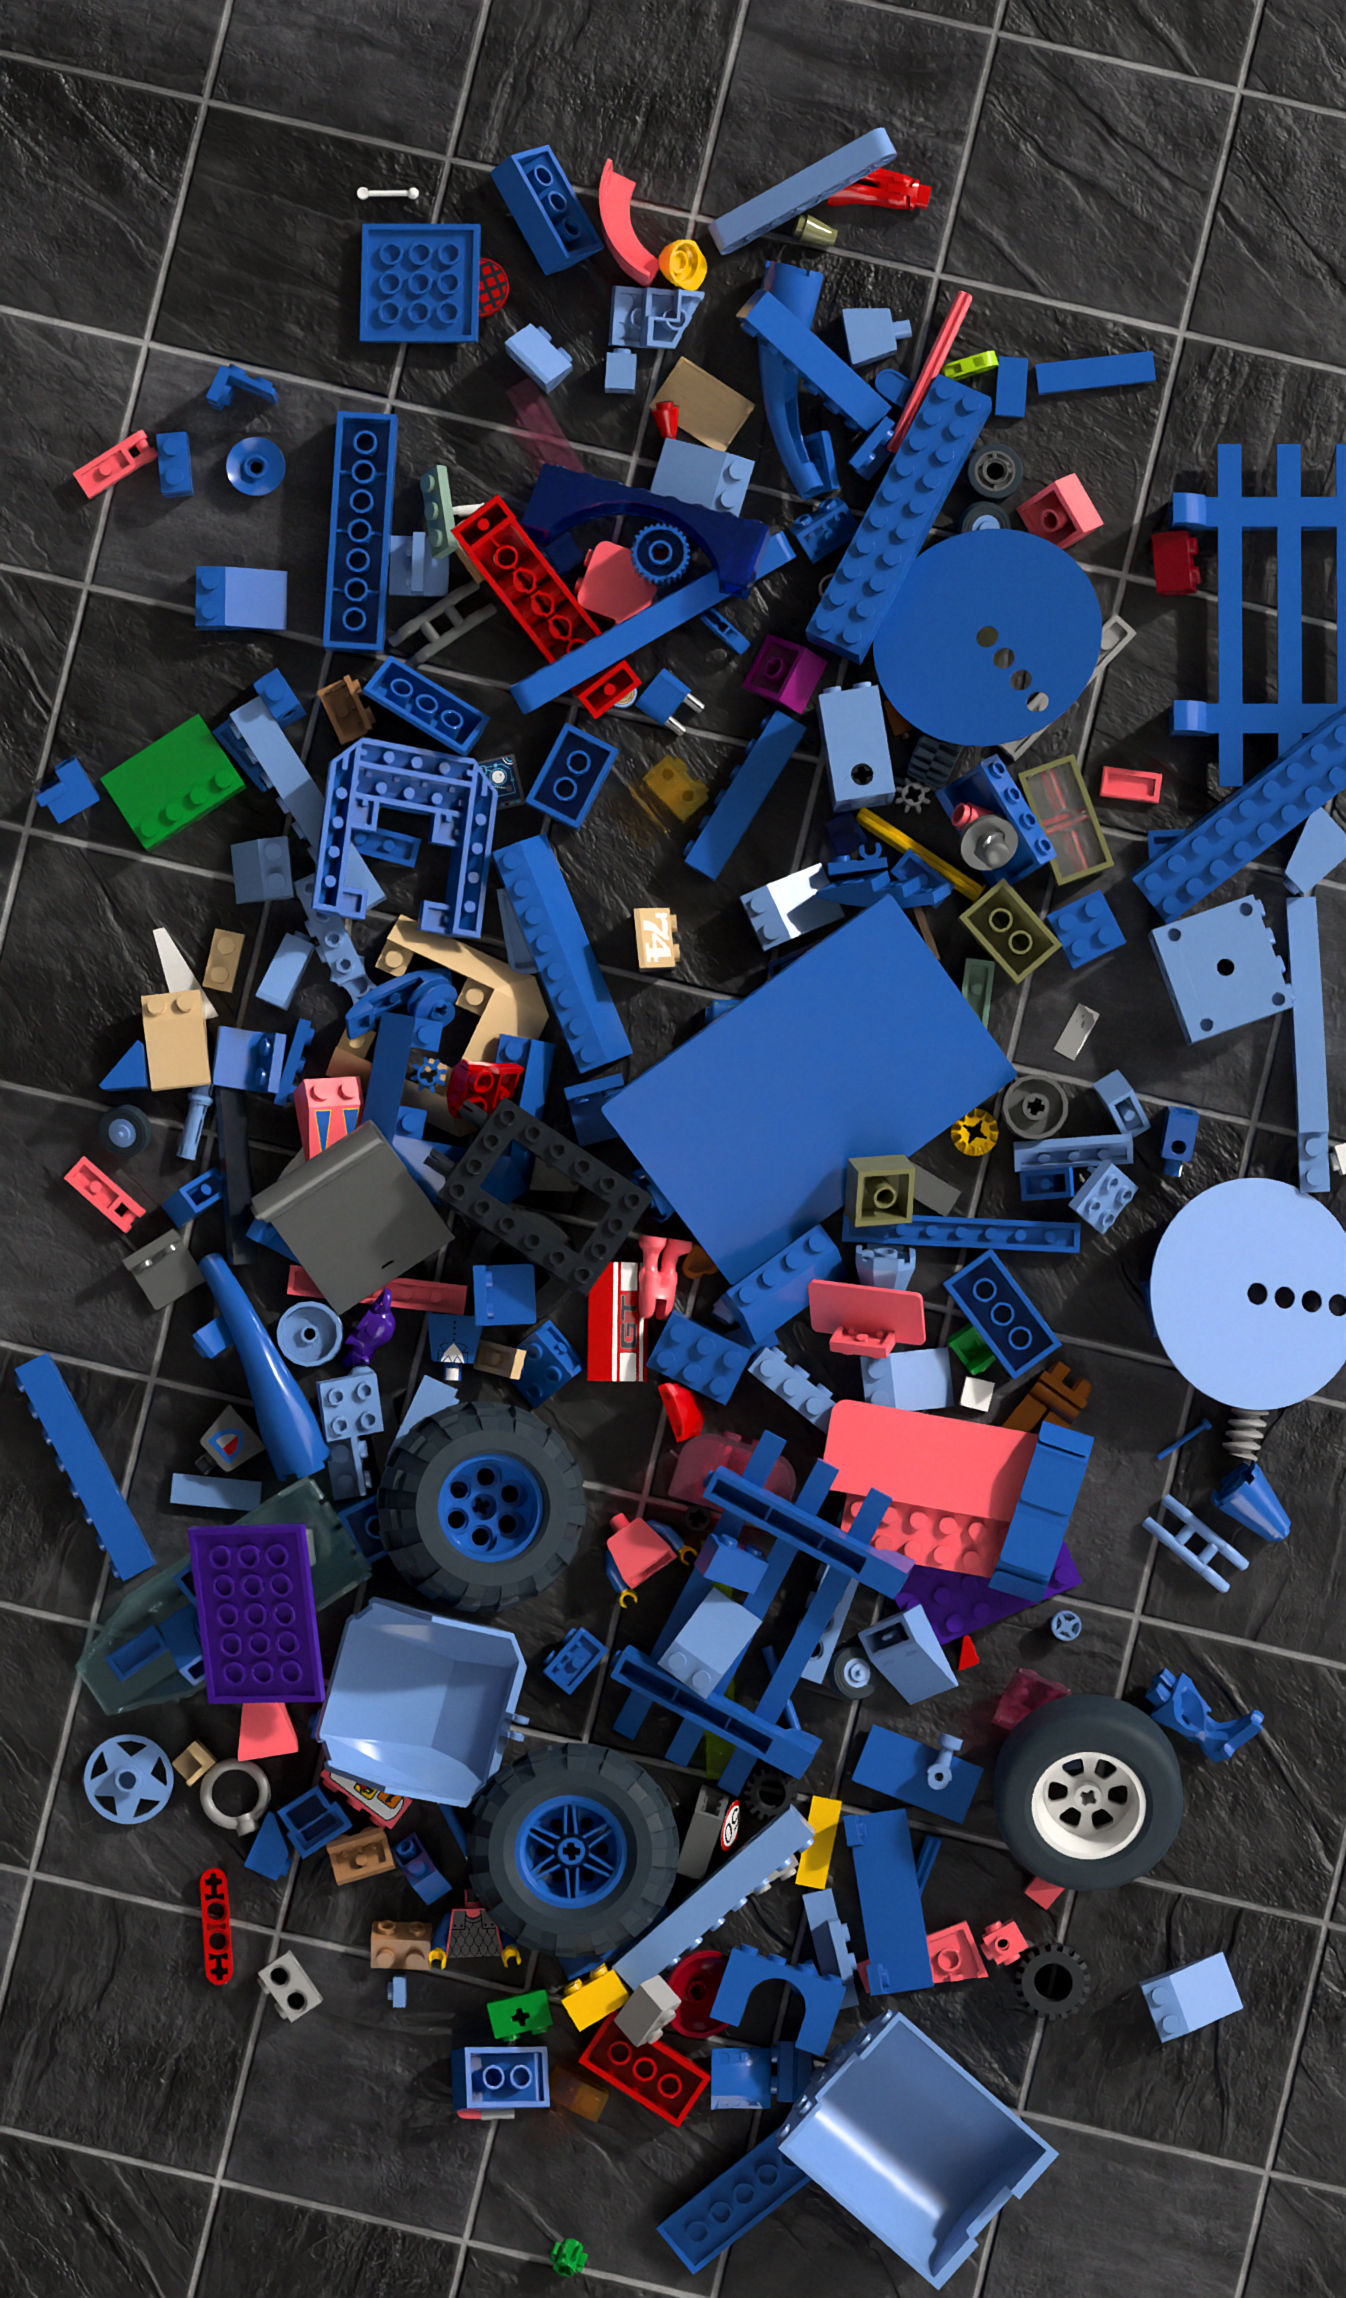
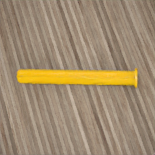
M863 807L855 818L856 823L902 854H905L910 848L954 884V889L973 901L971 904L977 902L987 887L985 884L981 886L867 808Z

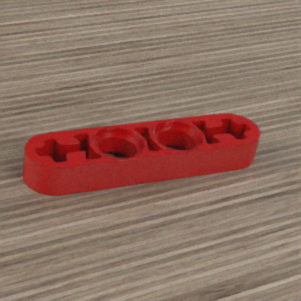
M213 1867L206 1870L200 1879L206 1976L211 1983L222 1985L231 1979L234 1970L229 1888L226 1873L220 1868ZM211 1873H216V1877L219 1879L222 1878V1883L217 1885V1895L223 1893L224 1899L219 1897L206 1899V1894L212 1895V1885L206 1884V1879L211 1877ZM219 1903L223 1906L224 1915L221 1919L210 1918L207 1912L210 1904ZM213 1933L223 1934L226 1938L225 1947L214 1949L209 1942L210 1936ZM227 1953L228 1958L222 1957L221 1963L222 1968L228 1969V1973H224L222 1979H218L217 1974H212L211 1971L217 1966V1957L210 1959V1954L221 1955Z

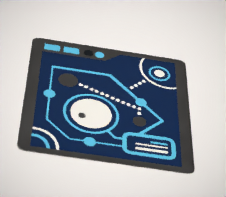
M514 754L477 762L498 792L496 811L525 804Z

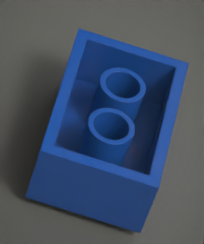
M565 723L525 800L526 805L579 832L619 754V749Z
M674 1309L646 1366L726 1405L754 1349Z

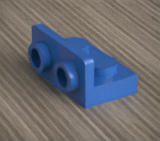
M887 416L881 419L875 429L866 436L845 462L867 481L873 477L891 454L887 450V445L896 427L894 426L895 423Z
M839 497L824 500L819 504L817 510L811 514H804L794 521V525L789 528L813 564L852 539L859 527L846 503Z

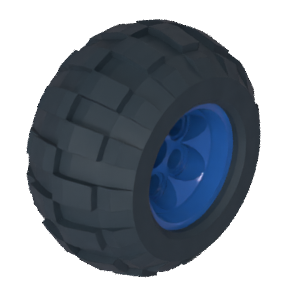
M483 1401L465 1402L448 1406L428 1417L426 1416L410 1428L397 1447L393 1448L384 1465L385 1470L376 1496V1509H378L380 1526L379 1534L382 1544L403 1579L429 1599L439 1604L470 1612L502 1611L517 1607L519 1604L539 1596L551 1587L564 1568L570 1565L579 1548L577 1544L582 1527L585 1526L587 1504H584L582 1486L584 1480L581 1470L561 1436L552 1427L547 1426L536 1418L534 1414L526 1410L502 1403ZM483 1468H486L490 1473V1480L485 1485H481L477 1480V1474ZM456 1481L463 1485V1493L458 1498L453 1497L450 1492L451 1485ZM507 1485L511 1486L514 1490V1497L509 1502H505L501 1496L503 1488ZM476 1499L485 1502V1506L482 1507L483 1513L473 1511L472 1507L476 1505ZM453 1511L458 1512L461 1517L460 1524L455 1528L448 1524V1516ZM507 1515L511 1519L512 1525L508 1531L503 1532L499 1528V1520ZM478 1528H481L485 1533V1539L480 1545H476L472 1540V1534Z

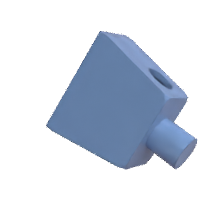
M888 308L842 309L841 316L851 369H856L895 355L897 352L896 340L912 337L909 319L892 322L891 312Z

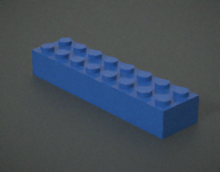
M337 411L323 648L325 651L384 655L398 435L397 414Z

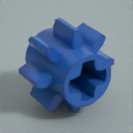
M425 1056L423 1058V1065L413 1064V1067L418 1071L417 1075L411 1077V1080H419L421 1082L418 1087L420 1092L427 1086L433 1094L435 1093V1085H446L440 1079L441 1075L446 1074L448 1071L437 1068L440 1064L439 1059H436L431 1064ZM430 1067L432 1071H437V1075L433 1077V1082L431 1083L421 1078V1075L426 1073L425 1068Z

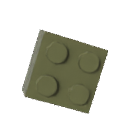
M904 1154L847 1158L844 1214L855 1227L912 1223L915 1167Z

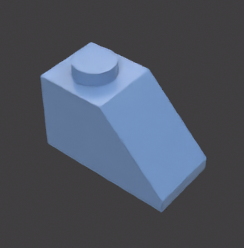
M1118 1069L1092 1084L1120 1134L1132 1133L1134 1138L1151 1128L1133 1089Z

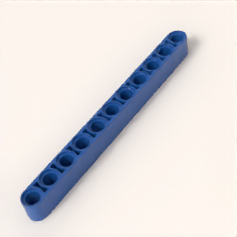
M780 530L511 686L509 690L523 715L527 714L796 557V554L784 532Z

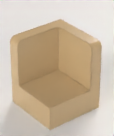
M196 1739L173 1761L172 1765L187 1780L186 1784L190 1787L218 1760L199 1739Z

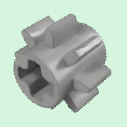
M905 778L906 786L904 788L896 787L895 789L898 793L902 794L901 798H898L895 803L900 804L903 802L906 806L904 813H907L910 808H915L919 814L921 813L920 804L930 803V800L924 797L925 793L930 791V787L922 788L920 780L917 779L916 783H910V780ZM912 788L914 792H920L917 802L914 803L912 799L907 800L905 798L908 795V789Z

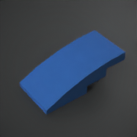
M888 870L834 881L816 891L817 898L861 907H868L884 894H890L900 908L936 904L951 894L949 882L921 887L918 876L891 882Z

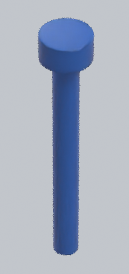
M1207 1418L1202 1419V1424L1156 1455L1158 1459L1161 1460L1205 1428L1207 1430L1212 1428Z

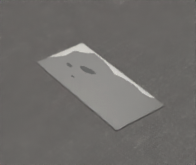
M1079 1003L1054 1050L1075 1060L1100 1014Z

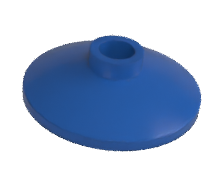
M250 437L238 442L232 448L227 458L226 471L230 482L238 491L250 496H262L275 490L281 483L285 474V460L281 450L272 441L262 437ZM255 463L261 464V472L253 473L251 471L252 465Z

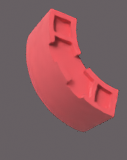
M608 158L603 169L599 188L600 218L604 239L621 269L641 286L650 288L660 268L658 259L642 246L632 228L630 202L636 183L613 172V161Z

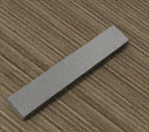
M1116 613L1102 626V641L1098 661L1086 687L1137 634ZM1040 692L1027 705L1028 709L1033 712L1043 711L1048 705L1047 695ZM1051 724L1028 737L997 746L1015 762Z

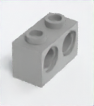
M290 1950L258 1972L261 1977L257 1980L259 1985L267 1995L270 1992L277 2001L274 2004L276 2010L283 2019L288 2017L291 2023L323 2000ZM283 1968L288 1975L287 1981L283 1983L274 1981L272 1970ZM297 1992L302 1994L305 2000L302 2007L296 2008L289 2003L288 1997L291 1993Z

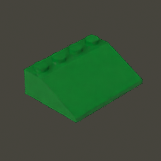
M199 714L100 778L128 824L148 852H151L247 788Z

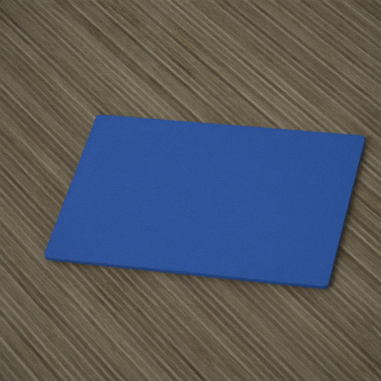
M884 894L602 1103L600 1109L731 1285H736L845 1204L847 1158L901 1154L908 1158L1017 1076V1072L898 903L890 894Z

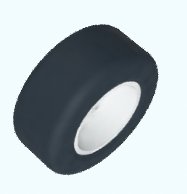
M1079 1694L1045 1703L1025 1716L1015 1726L1005 1740L998 1755L994 1771V1809L999 1831L1014 1857L1028 1871L1048 1883L1078 1891H1100L1127 1884L1145 1874L1161 1860L1171 1846L1179 1829L1183 1811V1791L1175 1751L1165 1733L1148 1715L1119 1699L1103 1695ZM1081 1758L1083 1761L1084 1771L1076 1776H1071L1062 1767L1063 1764ZM1099 1759L1109 1761L1116 1766V1770L1106 1778H1102L1094 1772ZM1051 1782H1058L1066 1785L1068 1788L1067 1796L1051 1800L1048 1797L1049 1784ZM1120 1785L1126 1786L1128 1791L1126 1802L1117 1803L1108 1798L1109 1789ZM1073 1807L1081 1812V1817L1078 1825L1075 1826L1059 1818L1060 1814ZM1100 1809L1106 1810L1113 1817L1112 1821L1098 1826H1094L1092 1822V1813Z

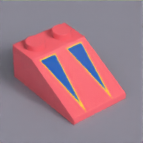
M360 1076L304 1079L293 1091L305 1162L361 1126L365 1103Z

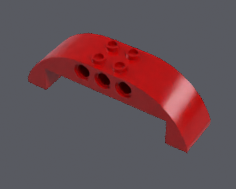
M496 494L450 531L488 585L550 664L602 634V632L515 520L516 517L505 502ZM622 658L572 687L570 690L592 717L597 719L642 684V682Z

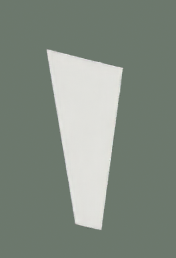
M165 928L153 930L169 992L200 989L205 1004L206 1020L218 1017L217 1012Z

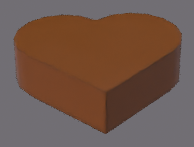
M694 1242L682 1266L685 1276L690 1279H698L703 1274L710 1275L716 1273L719 1268L704 1248Z

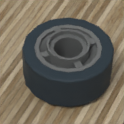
M993 443L982 446L974 452L968 462L966 477L970 489L976 496L984 501L998 502L1008 499L1016 492L1022 481L1023 467L1021 459L1014 450L1006 445ZM991 466H997L1002 470L1003 476L997 480L991 479L987 475L986 470Z

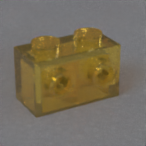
M668 754L642 780L678 820L684 824L709 801V797L706 795L709 789L699 778L693 781L688 776L686 771L689 768L678 756L672 759Z

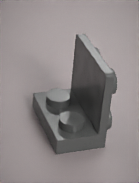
M175 1229L170 1230L122 1260L128 1271H131L155 1310H160L206 1281L196 1261Z

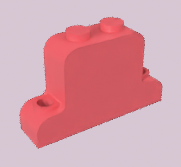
M608 541L599 543L595 550L589 549L583 565L588 567L585 577L578 578L573 591L574 594L578 595V602L586 613L615 623V626L652 604L658 587L653 584L649 585L648 580L644 582L643 577L639 578L638 573H635L634 567H632L630 549ZM657 549L654 551L655 560L666 559L667 551L665 549L662 552Z

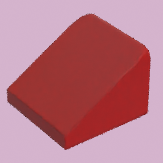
M967 1634L963 1635L961 1640L958 1671L979 1663V1658L971 1638Z

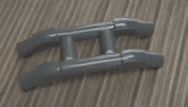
M474 579L450 592L439 602L404 624L388 638L389 643L396 647L420 629L430 642V644L421 648L405 662L406 666L415 670L437 652L497 612L495 606L489 603L465 619L460 615L454 605L480 589L479 584ZM445 612L454 627L439 636L430 621Z

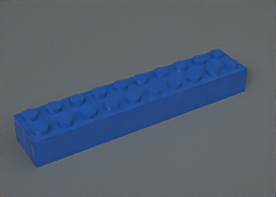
M937 374L805 630L807 641L861 665L992 411L991 397L941 374Z
M1346 706L1129 874L1167 924L1176 920L1346 788Z

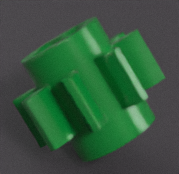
M568 2238L564 2239L562 2244L555 2242L548 2260L554 2262L553 2269L555 2272L562 2276L570 2277L574 2275L575 2271L581 2273L588 2254L582 2253L583 2245L580 2242Z

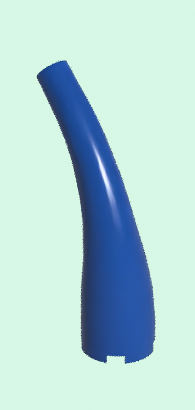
M767 261L761 289L768 290L811 330L824 274L812 270L807 271L788 264ZM758 338L761 389L771 434L781 461L798 495L802 500H807L820 494L824 490V484L814 463L808 457L801 434L797 397L800 376L798 374L793 376L782 366L784 361L777 355L773 357L761 347L763 342Z
M212 1253L207 1255L200 1261L198 1267L214 1296L239 1354L253 1402L259 1433L276 1479L278 1481H287L286 1475L293 1473L300 1479L325 1468L323 1460L332 1461L333 1458L313 1409L282 1360L251 1302L232 1274L222 1254Z

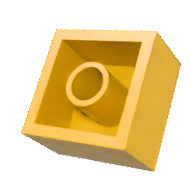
M603 1963L590 1971V1978L583 1982L578 1978L564 1987L565 1990L562 1994L561 2002L579 2032L625 2005L631 1997L632 1993L623 1978L612 1967L613 1964L607 1967Z

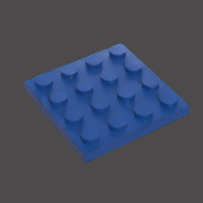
M362 224L360 342L478 343L480 224Z

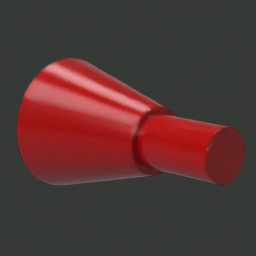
M673 401L655 403L656 408L651 409V413L661 437L664 440L665 438L676 440L680 406L674 405Z

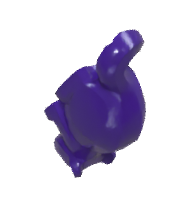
M385 1288L345 1341L346 1345L353 1344V1348L343 1356L341 1362L343 1368L356 1367L362 1364L369 1365V1360L374 1357L373 1352L376 1348L388 1342L393 1336L396 1323L390 1310L392 1292L389 1289Z

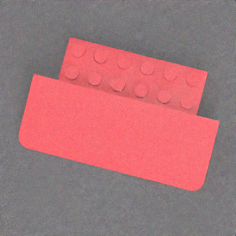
M841 1400L833 1406L823 1455L825 1462L840 1469L830 1490L846 1493L840 1529L848 1533L871 1487H874L893 1497L869 1545L878 1550L888 1549L915 1560L916 1565L991 1578L1000 1557L1039 1434L853 1400Z

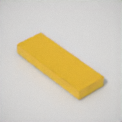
M812 1796L807 1822L815 1829V1834L812 1837L814 1842L801 1853L795 1884L825 1889L842 1801Z

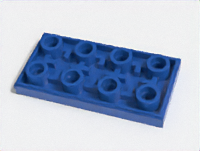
M872 1724L851 1780L963 1824L984 1768L952 1755L949 1767L952 1781H949L945 1788L935 1790L927 1782L928 1773H926L928 1766L935 1763L940 1750Z

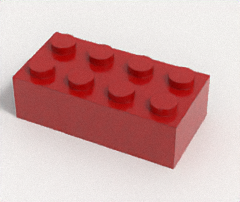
M615 2010L606 2015L579 2056L578 2062L679 2128L711 2079V2072L660 2039L652 2044L646 2042L635 2047L614 2022L619 2012Z

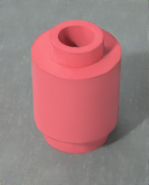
M969 802L966 804L959 803L954 809L952 824L961 831L965 824L971 823L973 820L984 815H994L995 812Z

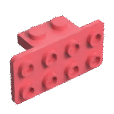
M813 1279L808 1284L811 1327L816 1332L833 1334L829 1341L830 1351L840 1352L845 1355L870 1356L875 1359H887L896 1342L922 1345L926 1340L923 1297L920 1293Z

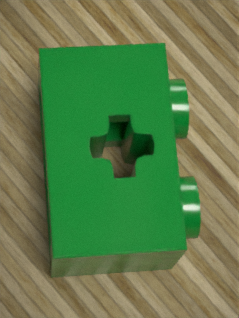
M545 1986L487 2001L495 2039L502 2038L503 2042L520 2038L519 2033L530 2030L532 2035L549 2031L548 2026L554 2024ZM518 2008H522L523 2013L529 2012L524 2023H521L519 2018H513Z

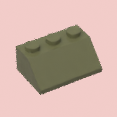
M1004 878L958 918V921L1015 986L1062 946Z

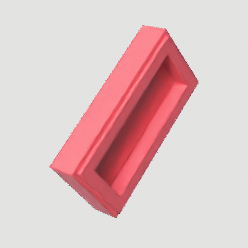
M1103 766L1099 796L1158 804L1162 774Z

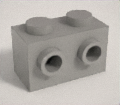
M657 1975L639 1984L614 2019V2022L635 2047L646 2042L652 2044L662 2036L663 2031L661 2029L675 2018L676 2013L674 2011L682 2001L661 1976Z

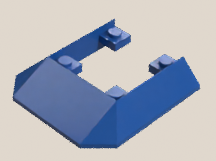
M364 737L329 762L311 909L328 917L338 916L360 921L365 920L369 890L344 886L351 829L369 833L376 832L379 807L431 816L428 844L451 848L445 904L426 900L421 901L417 931L441 935L440 937L479 939L481 936L498 792L476 760Z
M382 1011L361 1125L368 1120L373 1121L428 1199L433 1203L442 1204L436 1200V1197L446 1182L445 1177L423 1164L433 1148H436L437 1151L453 1162H460L468 1148L422 1140L427 1111L400 1106L410 1048L414 1047L438 1052L443 1022ZM499 1033L494 1063H514L524 1068L523 1073H520L514 1103L541 1121L556 1044ZM512 1139L480 1188L503 1204L508 1205L529 1190L535 1155L528 1150L526 1153L517 1146L516 1140Z

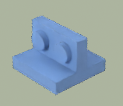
M413 532V536L391 535L389 596L446 597L449 592L450 554L443 559L432 558L431 546L428 541L429 537H426L425 532Z

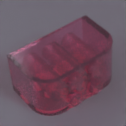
M724 1431L723 1436L715 1433H702L694 1436L681 1450L668 1495L723 1512L724 1508L702 1497L706 1490L702 1484L710 1470L715 1472L722 1465L742 1476L759 1441L753 1439L752 1445L741 1442V1435L729 1431ZM780 1455L763 1488L791 1502L796 1486L795 1472L788 1460Z

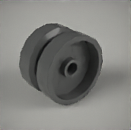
M1031 1074L1019 1078L1007 1089L1002 1098L1001 1114L1004 1124L1012 1134L1023 1140L1034 1141L1050 1137L1062 1127L1067 1117L1068 1101L1065 1091L1055 1080L1045 1075ZM1030 1103H1037L1039 1105V1111L1036 1114L1030 1113L1031 1109H1028Z

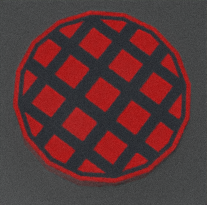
M480 257L479 318L492 316L502 309L509 295L510 287L508 277L502 267L491 259Z

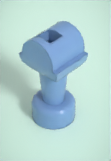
M940 1733L938 1744L942 1748L935 1763L928 1766L926 1773H928L927 1782L931 1788L941 1790L947 1786L949 1781H952L949 1767L953 1751L960 1750L963 1742L962 1739Z

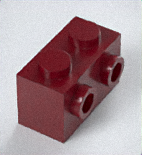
M1187 530L1151 534L1156 593L1161 597L1197 593L1196 584H1200V572L1198 566L1194 567L1193 555L1198 554L1196 538H1192V535Z

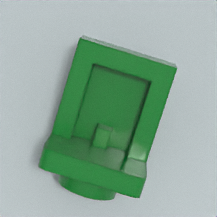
M970 1322L946 1339L972 1375L985 1371L996 1360L994 1353L988 1348Z

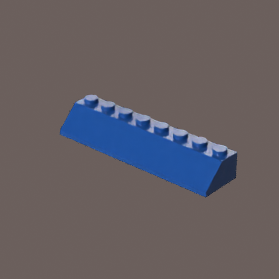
M546 833L492 852L490 856L578 1075L632 1054V1048Z

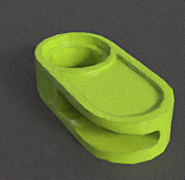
M987 351L946 364L941 367L940 373L949 379L957 381L994 369L999 366L995 351Z

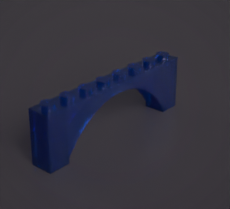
M544 463L521 521L522 529L531 540L551 545L553 538L581 523L607 516L635 515L656 519L672 525L674 528L677 527L678 530L690 537L703 550L717 572L720 593L748 600L770 541L768 525L756 519L747 520L739 518L731 512L714 511L702 504L682 502L674 496L664 497L653 494L645 488L636 489L628 487L616 480L607 481L596 478L588 472L578 473L568 470L559 464L549 465Z

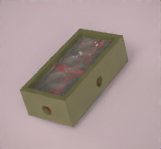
M1074 754L1017 774L1016 780L1025 802L1035 815L1037 822L1058 855L1047 863L1056 888L1113 868L1114 862Z

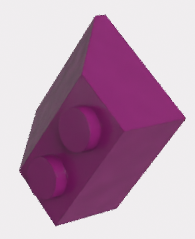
M768 634L741 687L784 709L802 714L828 662L806 647Z

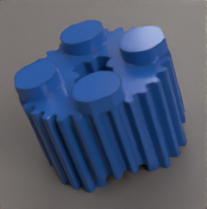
M657 523L656 527L650 525V528L645 526L644 531L640 530L639 535H636L635 541L632 542V567H634L635 573H638L639 578L643 577L644 582L649 581V585L653 584L656 587H664L667 584L668 586L671 585V581L676 583V578L681 579L682 574H685L686 569L689 567L690 549L689 543L686 542V536H683L682 531L678 532L677 527L674 529L672 525L666 527L664 523L662 526ZM657 549L662 552L665 549L667 551L666 559L655 560L654 551Z

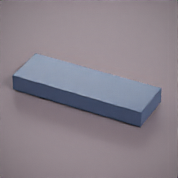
M173 1473L170 1503L259 1512L262 1482Z

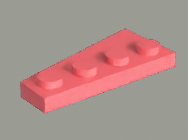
M966 1920L926 1935L934 1983L989 1977ZM866 1959L856 1964L866 1993H870L866 1966L870 1965V1961Z

